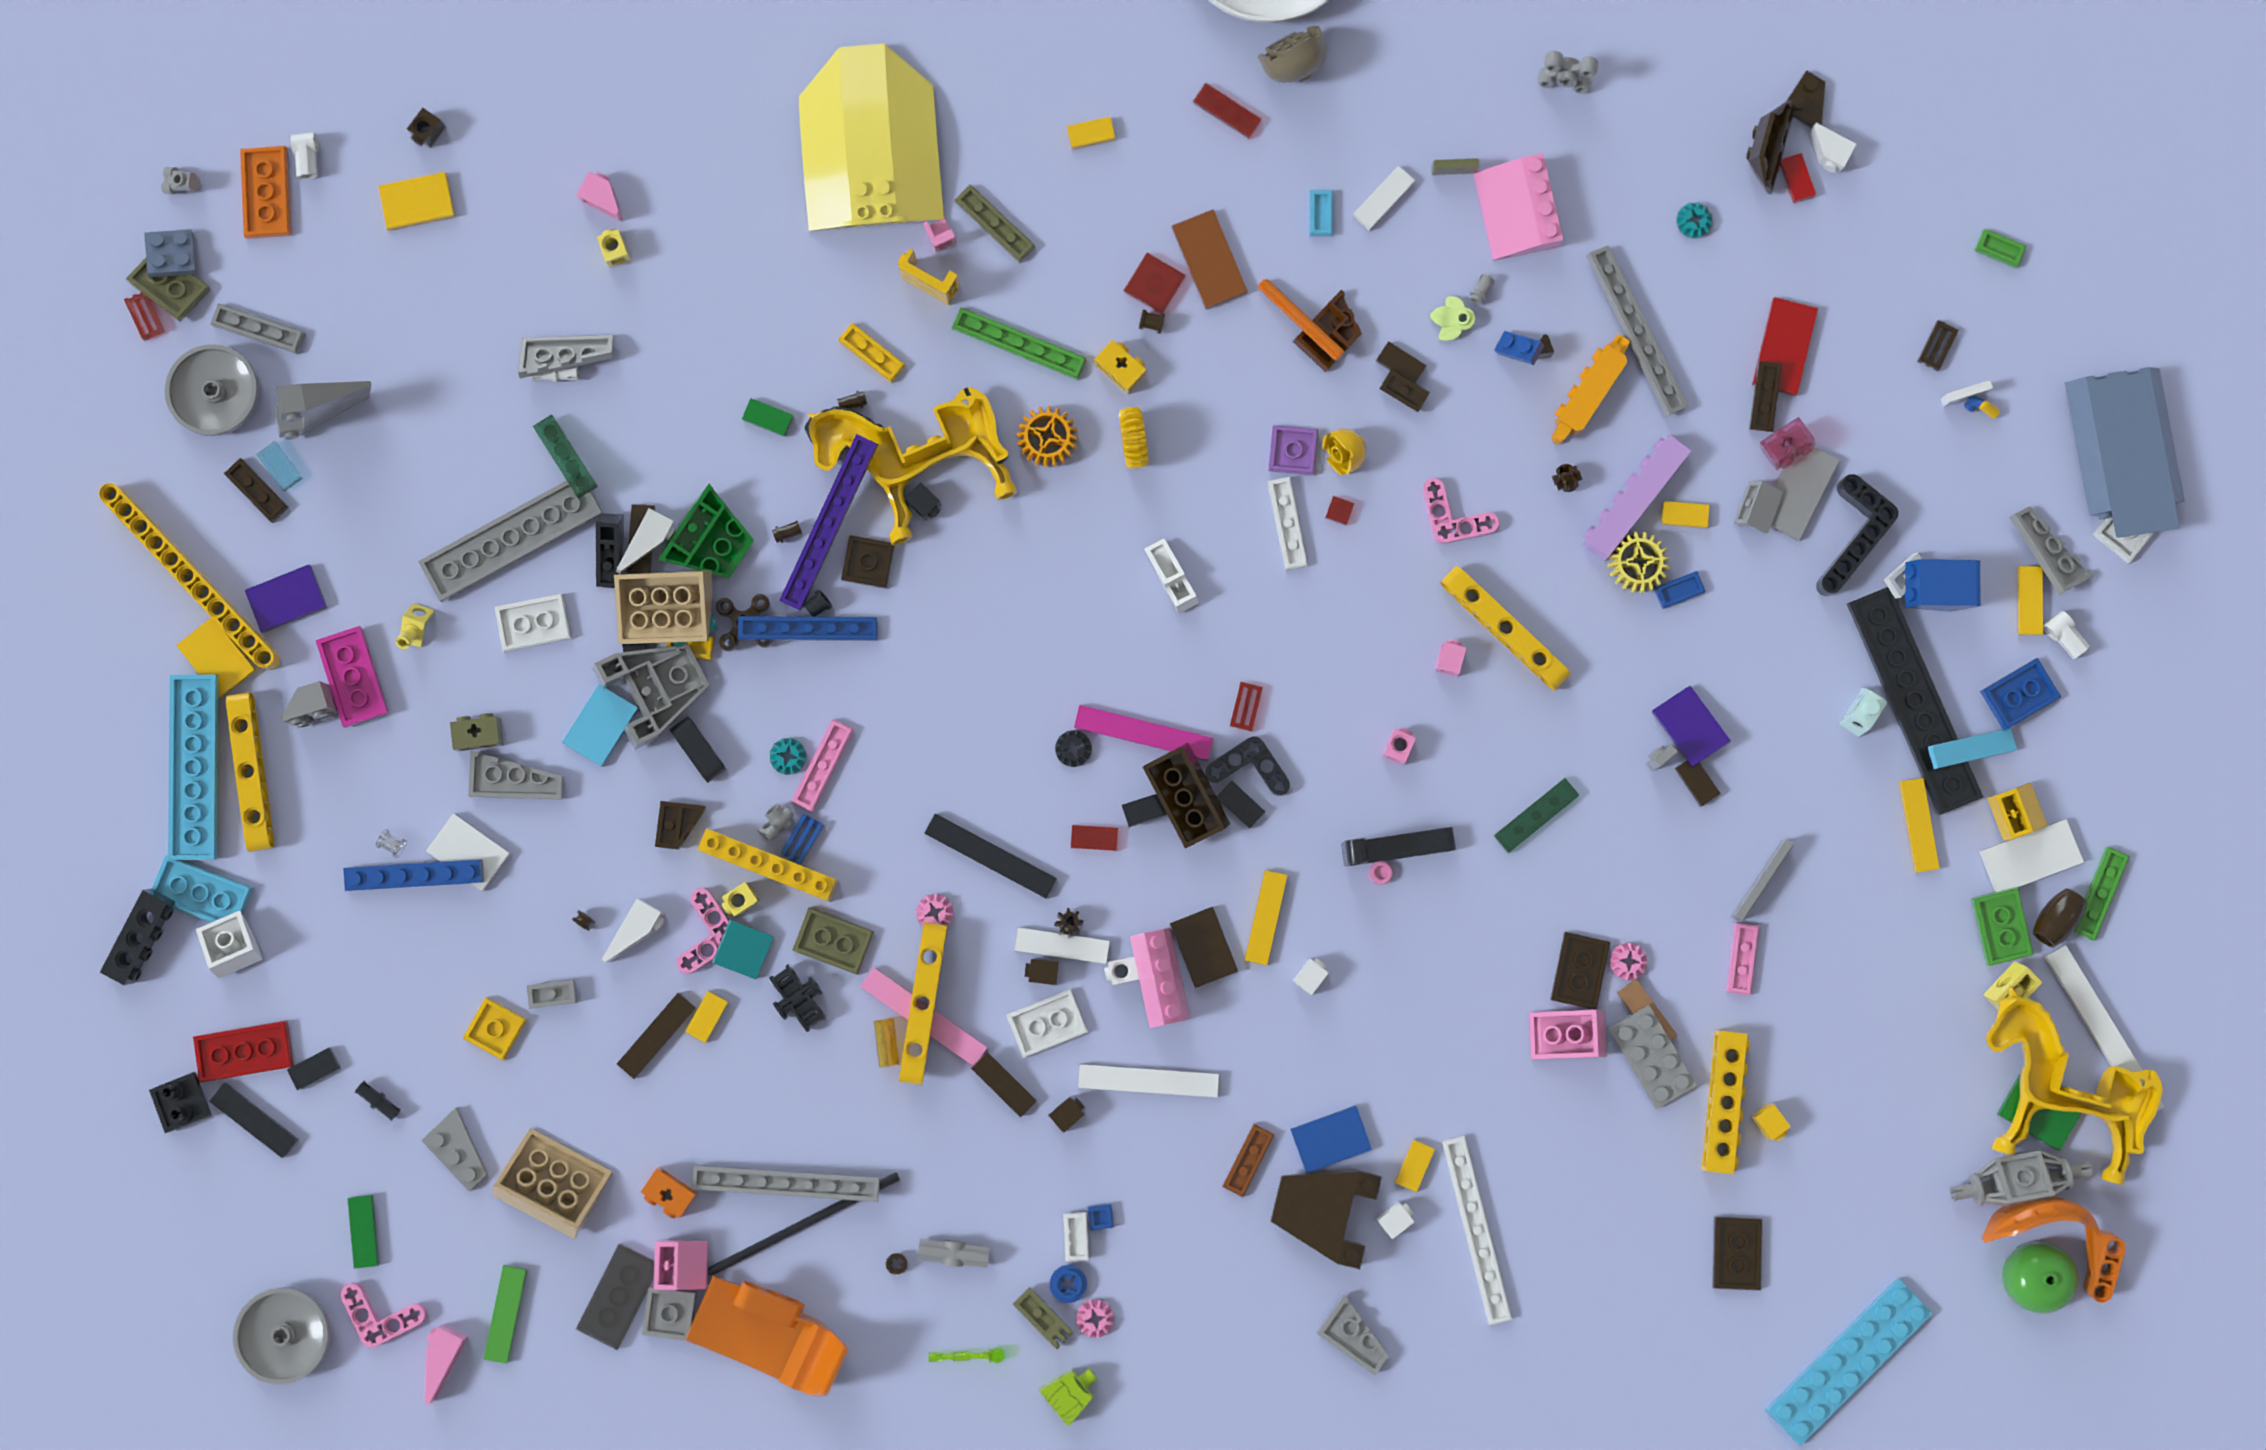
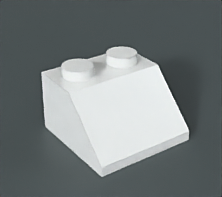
M240 910L196 929L208 968L218 978L263 960L257 941Z

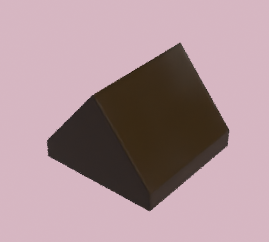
M1545 334L1540 339L1544 347L1538 359L1550 358L1554 354L1549 336Z

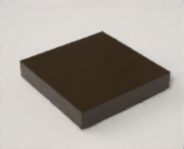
M850 535L841 581L887 589L895 546L891 545L890 542Z

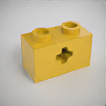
M1112 339L1094 359V365L1129 394L1146 375V369L1144 368L1146 365L1137 356L1133 358L1128 354L1129 349L1120 341L1116 343ZM1118 362L1121 364L1126 362V368H1118Z

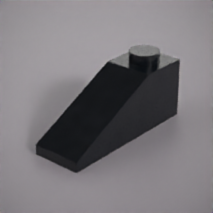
M601 513L595 522L596 587L615 588L614 575L619 574L616 570L623 554L624 515Z

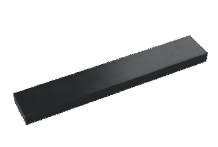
M936 813L924 832L929 837L1047 899L1057 880L1056 877Z

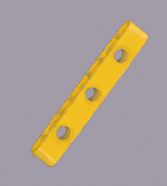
M1455 566L1440 581L1442 587L1550 689L1556 691L1571 675L1570 671L1460 567ZM1467 592H1475L1478 597L1477 601L1470 602L1466 597ZM1500 624H1509L1511 632L1508 634L1503 633L1500 630ZM1534 655H1541L1544 658V664L1541 666L1535 664L1533 660Z
M252 692L228 695L226 697V708L245 845L248 852L274 848V835L255 699ZM243 721H247V730L241 732V723ZM252 766L254 774L248 778L246 770ZM258 811L260 813V820L254 823L252 816Z
M924 922L899 1082L916 1085L923 1084L947 925ZM931 950L935 951L937 954L936 961L932 964L926 963L924 960L925 953ZM920 997H927L930 1001V1005L926 1010H920L917 1007V1000ZM913 1043L921 1045L922 1053L920 1056L914 1057L910 1054L909 1048Z

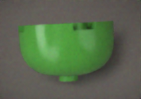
M2029 1241L2017 1246V1249L2005 1260L2002 1280L2008 1296L2021 1308L2035 1313L2046 1314L2062 1309L2072 1300L2078 1286V1273L2071 1257L2060 1247L2043 1241Z

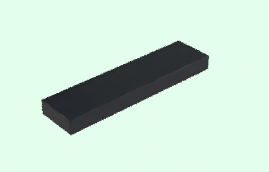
M223 1083L209 1101L281 1158H285L299 1140L227 1083Z

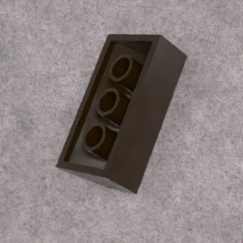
M1188 742L1142 766L1185 849L1226 829L1231 824Z

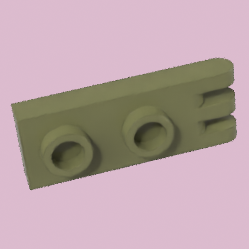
M1031 1287L1013 1303L1021 1314L1056 1349L1060 1347V1344L1055 1340L1056 1337L1063 1343L1067 1340L1061 1333L1063 1330L1070 1336L1074 1333Z

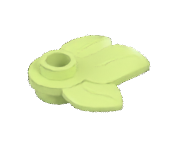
M1454 296L1446 297V307H1439L1430 314L1431 319L1442 327L1439 333V340L1442 341L1457 339L1462 331L1469 330L1475 323L1473 311L1465 308L1463 301ZM1466 315L1467 320L1460 322V317Z

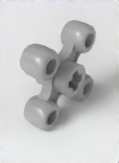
M1549 51L1545 56V67L1539 71L1538 84L1545 88H1551L1557 82L1562 87H1573V90L1577 93H1587L1590 90L1591 77L1597 74L1598 61L1596 58L1588 56L1582 58L1579 63L1577 59L1572 57L1563 58L1561 52Z

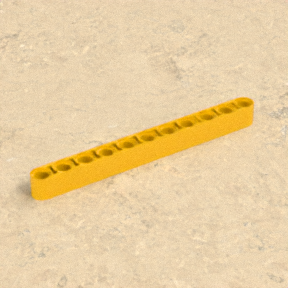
M113 483L102 485L99 489L101 501L258 667L266 670L276 669L281 660L275 649L124 489ZM116 490V497L110 500V493ZM131 506L132 511L130 515L125 516V510ZM143 523H147V529L141 533L140 526ZM159 539H162V546L159 549H156V542ZM177 555V563L175 565H171V558ZM189 572H193L192 580L187 582L186 575ZM208 588V596L202 598L201 593L203 589ZM223 604L224 611L218 615L217 607ZM235 621H239L240 626L238 630L233 631L232 624ZM251 637H254L255 644L249 648L247 642ZM270 653L271 659L269 663L264 664L263 657Z

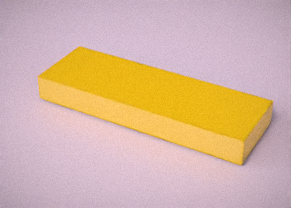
M851 323L838 339L842 345L890 383L893 382L905 367L903 362L854 323Z
M2017 567L2018 635H2043V569L2041 567Z

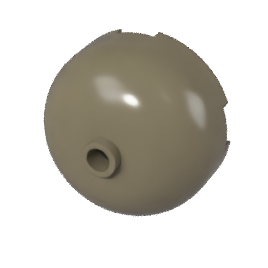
M1311 26L1307 28L1306 33L1294 32L1265 48L1267 53L1264 55L1263 53L1259 54L1258 58L1265 73L1274 81L1290 83L1299 80V82H1303L1309 79L1311 74L1323 64L1327 55V43L1320 27Z

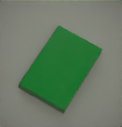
M2020 1074L1997 1113L1998 1116L2010 1123L2014 1119L2019 1103ZM2052 1109L2039 1110L2032 1116L2029 1124V1134L2055 1150L2060 1151L2081 1112Z

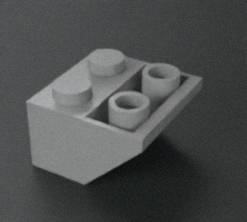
M318 681L298 687L281 716L282 721L291 724V726L303 728L312 725L311 721L317 719L325 721L334 718L333 714L338 713L330 685Z

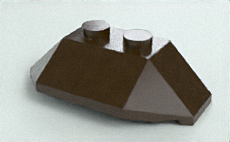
M1790 100L1760 118L1758 126L1755 125L1753 129V146L1748 148L1746 160H1748L1752 171L1767 194H1772L1795 111L1793 101Z

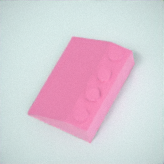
M1543 153L1518 158L1473 174L1493 261L1558 248L1561 245L1563 237Z

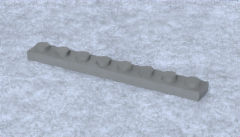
M1607 245L1590 252L1586 257L1626 338L1630 341L1629 344L1665 416L1668 417L1686 409L1688 405L1609 246Z
M693 1166L691 1189L878 1202L880 1178Z

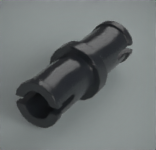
M365 1080L355 1090L356 1094L371 1104L370 1107L373 1110L376 1108L389 1118L390 1121L401 1111L400 1108L385 1098L386 1095L383 1092L379 1093L367 1084Z

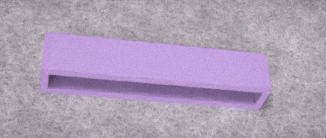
M1669 434L1665 439L1661 437L1653 447L1656 450L1651 457L1647 455L1639 464L1642 467L1638 474L1633 472L1625 482L1628 485L1625 491L1619 490L1611 500L1615 504L1610 510L1605 508L1597 518L1600 520L1597 527L1591 526L1585 533L1584 537L1587 539L1583 545L1605 561L1691 452L1690 449Z

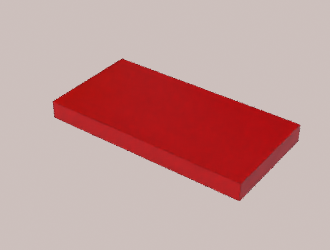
M1776 297L1772 299L1752 385L1755 386L1758 361L1782 364L1778 392L1793 396L1798 394L1818 308Z
M288 1021L193 1036L199 1083L294 1066Z

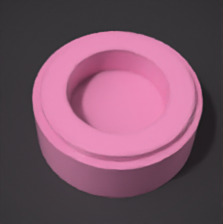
M1384 861L1374 863L1369 870L1370 879L1379 885L1389 882L1393 875L1391 866Z

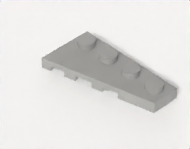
M471 751L468 797L563 800V776Z

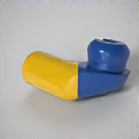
M1976 396L1969 397V400L1964 404L1968 411L1974 412L1976 408H1979L1992 419L1996 418L2000 413V410L1992 403Z

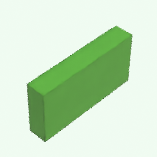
M1984 229L1974 251L2017 268L2026 246Z

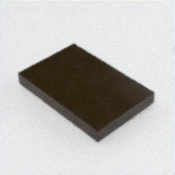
M1213 906L1170 923L1195 988L1238 972Z
M1564 932L1550 1000L1597 1010L1611 942Z
M1714 1217L1712 1288L1761 1290L1762 1219Z

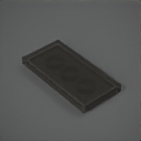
M619 1243L576 1330L618 1350L648 1292V1288L654 1280L655 1260Z

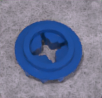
M1061 1266L1053 1272L1050 1278L1051 1293L1057 1300L1063 1303L1076 1302L1086 1292V1276L1076 1266ZM1075 1276L1073 1285L1076 1291L1067 1288L1062 1292L1064 1282L1060 1277L1069 1280Z

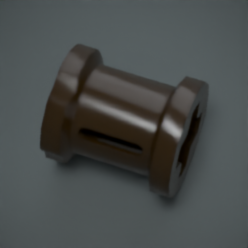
M1143 309L1139 329L1147 328L1161 334L1165 314L1156 315L1148 313L1147 310Z

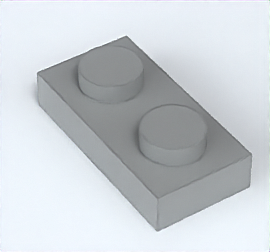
M1662 745L1648 756L1650 760L1646 765L1651 770L1657 769L1678 751L1672 745L1668 747Z
M575 980L527 986L529 1009L577 1003Z

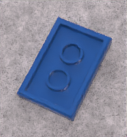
M2038 658L2033 659L1980 691L2003 731L2061 698Z
M1356 1105L1290 1129L1306 1173L1372 1150Z

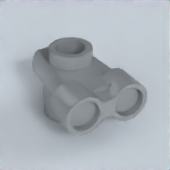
M165 167L163 170L165 181L162 183L161 189L164 194H176L178 191L194 193L200 187V179L195 173L179 171L177 167Z
M776 803L766 812L765 816L769 821L758 832L764 838L772 840L780 830L784 831L792 824L791 818L794 814L787 807H782L779 803Z

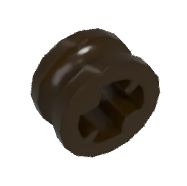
M578 910V916L573 917L572 920L589 931L590 925L595 924L596 921Z
M892 1254L886 1260V1268L891 1274H901L907 1269V1259L902 1254ZM892 1258L896 1260L902 1259L903 1263L900 1265L903 1266L900 1270L898 1268H891L890 1264H893L891 1263Z

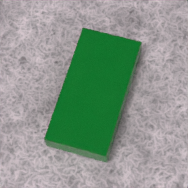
M750 398L742 417L743 421L785 437L793 419L792 414Z

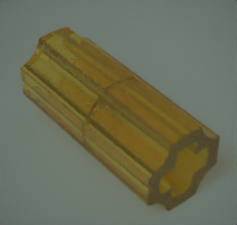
M894 1018L874 1021L879 1067L899 1065Z

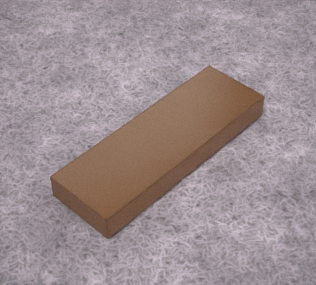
M1634 979L1616 992L1632 1014L1649 1005L1670 1041L1678 1036L1637 979Z

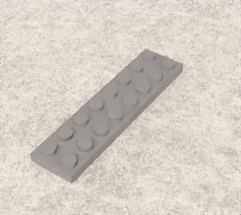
M579 473L418 562L439 601L443 602L592 521L603 512L582 474Z

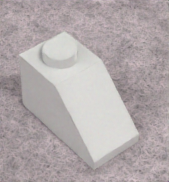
M1816 123L1810 130L1809 136L1818 163L1823 165L1825 170L1839 174L1845 167L1856 143Z

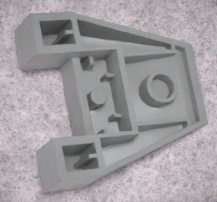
M371 381L305 383L278 386L276 388L278 405H275L274 414L279 438L285 437L286 440L299 438V435L307 433L368 399L372 386Z
M682 645L677 648L672 646L615 653L594 663L593 671L603 689L624 680L643 716L627 724L624 729L634 750L655 741L709 687V683L689 645Z

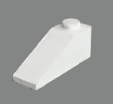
M649 508L616 572L621 574L661 546L665 539L669 541L675 528L671 527L674 521Z
M636 899L602 960L604 962H611L653 934L655 930L658 931L665 920L662 918L664 912L641 899Z

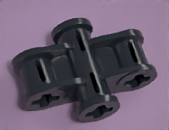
M787 964L785 966L786 969L776 976L769 977L776 990L783 997L781 1001H775L773 1005L784 1020L788 1018L787 1015L793 1012L805 1031L809 1032L810 1028L816 1023L827 1019L813 999L814 996L817 994L821 995L823 992L812 976L808 978L806 983L802 984L795 971Z

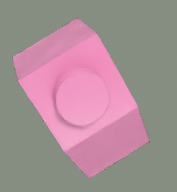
M588 172L576 194L579 200L621 221L623 217L609 178L599 172L596 175Z

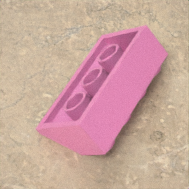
M1171 928L1130 936L1149 1027L1153 1028L1191 1019Z

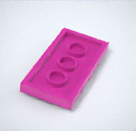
M357 626L315 640L342 727L347 728L388 714L389 711L362 627Z

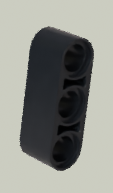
M689 716L669 729L707 783L727 770Z

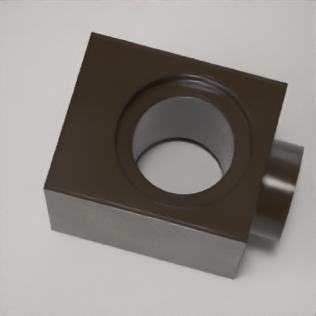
M422 107L407 127V130L412 135L410 137L412 141L419 146L425 144L431 148L446 126L438 117ZM424 126H430L428 132L421 133V129Z
M1031 959L1030 963H1026L1024 977H1029L1028 982L1057 985L1059 962Z
M1068 1097L1048 1116L1064 1133L1085 1115L1082 1111L1085 1109V1106L1077 1097L1074 1100Z

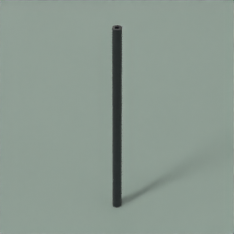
M895 1172L881 1179L879 1191L900 1181L898 1173ZM840 1200L708 1267V1272L710 1276H713L859 1201Z

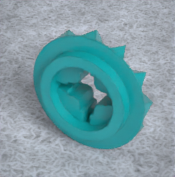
M1689 202L1677 214V227L1687 237H1703L1712 227V213H1710L1707 206L1699 202ZM1692 213L1696 217H1703L1699 220L1698 226L1695 222H1688L1692 218Z
M793 738L779 740L774 743L769 752L770 763L773 768L785 775L795 774L800 771L805 765L807 758L804 746ZM790 746L791 754L797 757V759H789L785 766V759L779 754L786 753Z

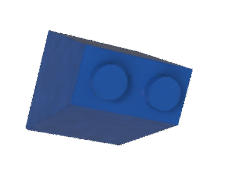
M1918 559L1905 562L1906 608L1952 612L1981 606L1980 560Z

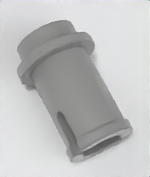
M1481 274L1474 291L1470 292V300L1479 305L1486 302V296L1494 283V279L1489 275Z

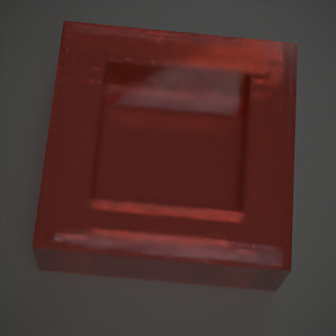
M1333 496L1325 518L1346 526L1355 503Z

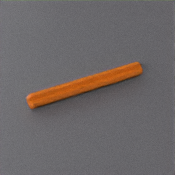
M1263 279L1259 283L1258 289L1330 357L1337 361L1344 355V350L1268 279Z

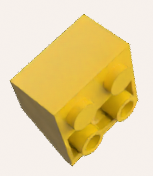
M2031 782L1987 797L2003 841L2012 840L2048 826Z

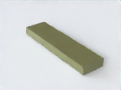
M971 184L955 199V203L1019 263L1035 248V245Z

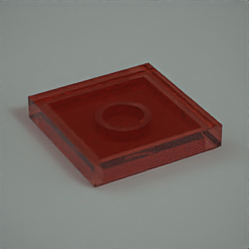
M1147 252L1126 285L1124 293L1162 314L1165 312L1186 275Z

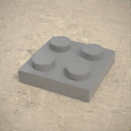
M649 1287L642 1335L686 1340L693 1321L697 1292L654 1290V1287Z

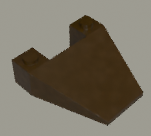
M1356 1169L1281 1175L1270 1222L1333 1262L1360 1269L1365 1246L1344 1239L1354 1195L1377 1200L1382 1177Z

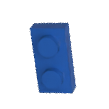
M1504 331L1494 351L1498 355L1534 365L1544 345L1541 341Z

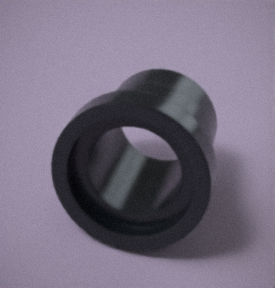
M819 589L804 604L806 610L813 617L833 607L826 595Z

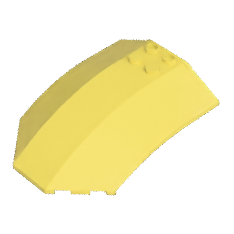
M886 44L839 47L799 96L801 145L809 231L943 220L944 210L933 85Z

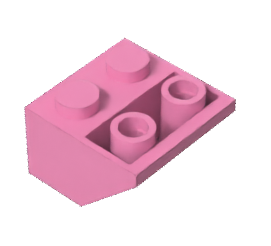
M656 1241L654 1290L707 1289L709 1241Z

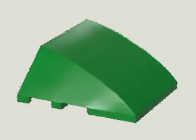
M708 483L683 517L658 560L698 571L711 570L713 575L729 579L754 540L714 491L710 483Z

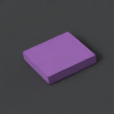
M1273 425L1268 471L1314 476L1318 430Z

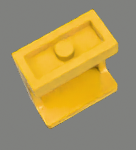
M909 249L907 254L904 252L898 261L901 278L949 306L960 288L958 275L949 270L942 282L915 267L917 259L914 250Z

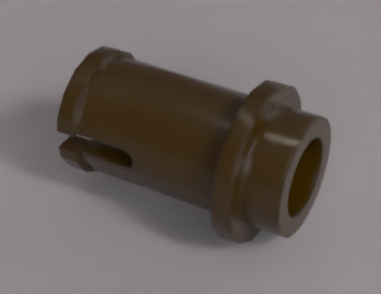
M856 391V394L837 399L839 407L853 409L860 406L864 408V405L868 404L864 391Z
M798 521L779 528L776 526V529L772 530L776 543L781 542V544L784 543L783 540L802 534Z

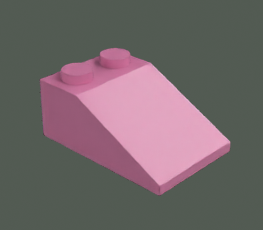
M1578 1010L1529 1013L1531 1059L1607 1058L1605 1011Z

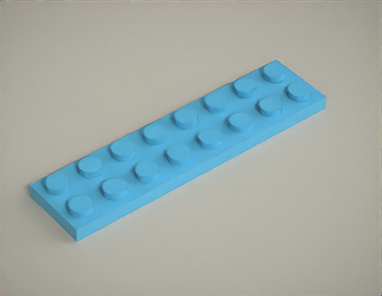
M170 675L168 860H217L219 675Z
M1897 1278L1765 1411L1801 1446L1933 1313Z

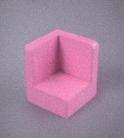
M945 219L931 225L927 221L923 223L924 229L936 252L956 243L955 236Z

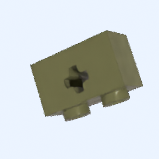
M493 713L480 714L478 719H471L470 716L457 717V721L450 722L453 750L460 752L504 746L501 718L494 716ZM477 728L481 729L477 736L472 734Z

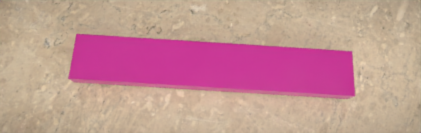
M1079 705L1074 728L1166 751H1171L1188 742L1195 757L1208 761L1213 742L1212 737Z

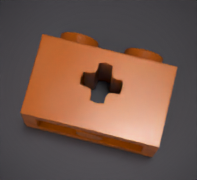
M661 1167L655 1169L641 1190V1193L645 1195L644 1200L654 1206L656 1204L664 1208L663 1212L673 1219L675 1217H683L698 1195V1192L692 1190ZM671 1190L672 1192L670 1195L673 1198H669L666 1200V1194L664 1193V1191Z

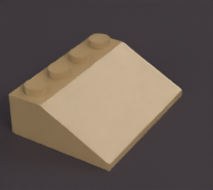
M711 570L623 573L614 575L618 644L709 641L713 596Z
M530 1128L493 1185L492 1196L575 1239L594 1208L612 1171Z

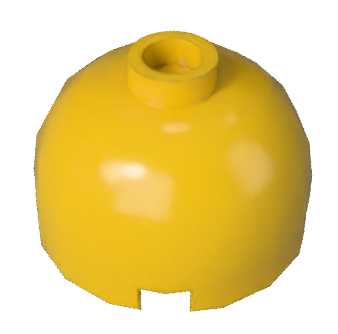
M1345 428L1335 430L1324 436L1322 440L1323 452L1327 450L1331 458L1328 457L1326 459L1334 471L1340 475L1345 473L1348 475L1361 467L1366 457V443L1361 436L1353 430Z

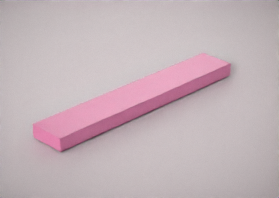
M873 968L860 987L908 1020L912 994L879 970ZM920 999L917 1000V1007L920 1010H926L929 1007ZM934 1010L930 1036L973 1066L988 1047Z

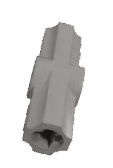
M920 1239L917 1260L942 1262L943 1265L962 1267L967 1265L988 1268L990 1247L968 1245L965 1242L945 1240L943 1242Z

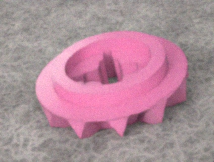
M927 895L917 906V920L922 927L924 922L948 926L953 918V907L950 901L942 895ZM930 903H932V905L936 909L944 908V910H942L938 914L939 922H937V920L933 916L925 917V915H928V913L931 912Z
M1624 943L1617 946L1610 956L1612 971L1616 976L1624 980L1637 979L1645 972L1648 964L1646 953L1640 946L1633 943ZM1630 951L1631 959L1638 961V963L1632 964L1628 972L1627 964L1619 962V960L1626 959Z
M1089 1300L1079 1308L1076 1321L1083 1334L1088 1337L1100 1338L1112 1328L1114 1315L1107 1303L1101 1300ZM1092 1309H1094L1097 1316H1105V1318L1099 1320L1098 1329H1096L1093 1322H1085L1092 1317Z

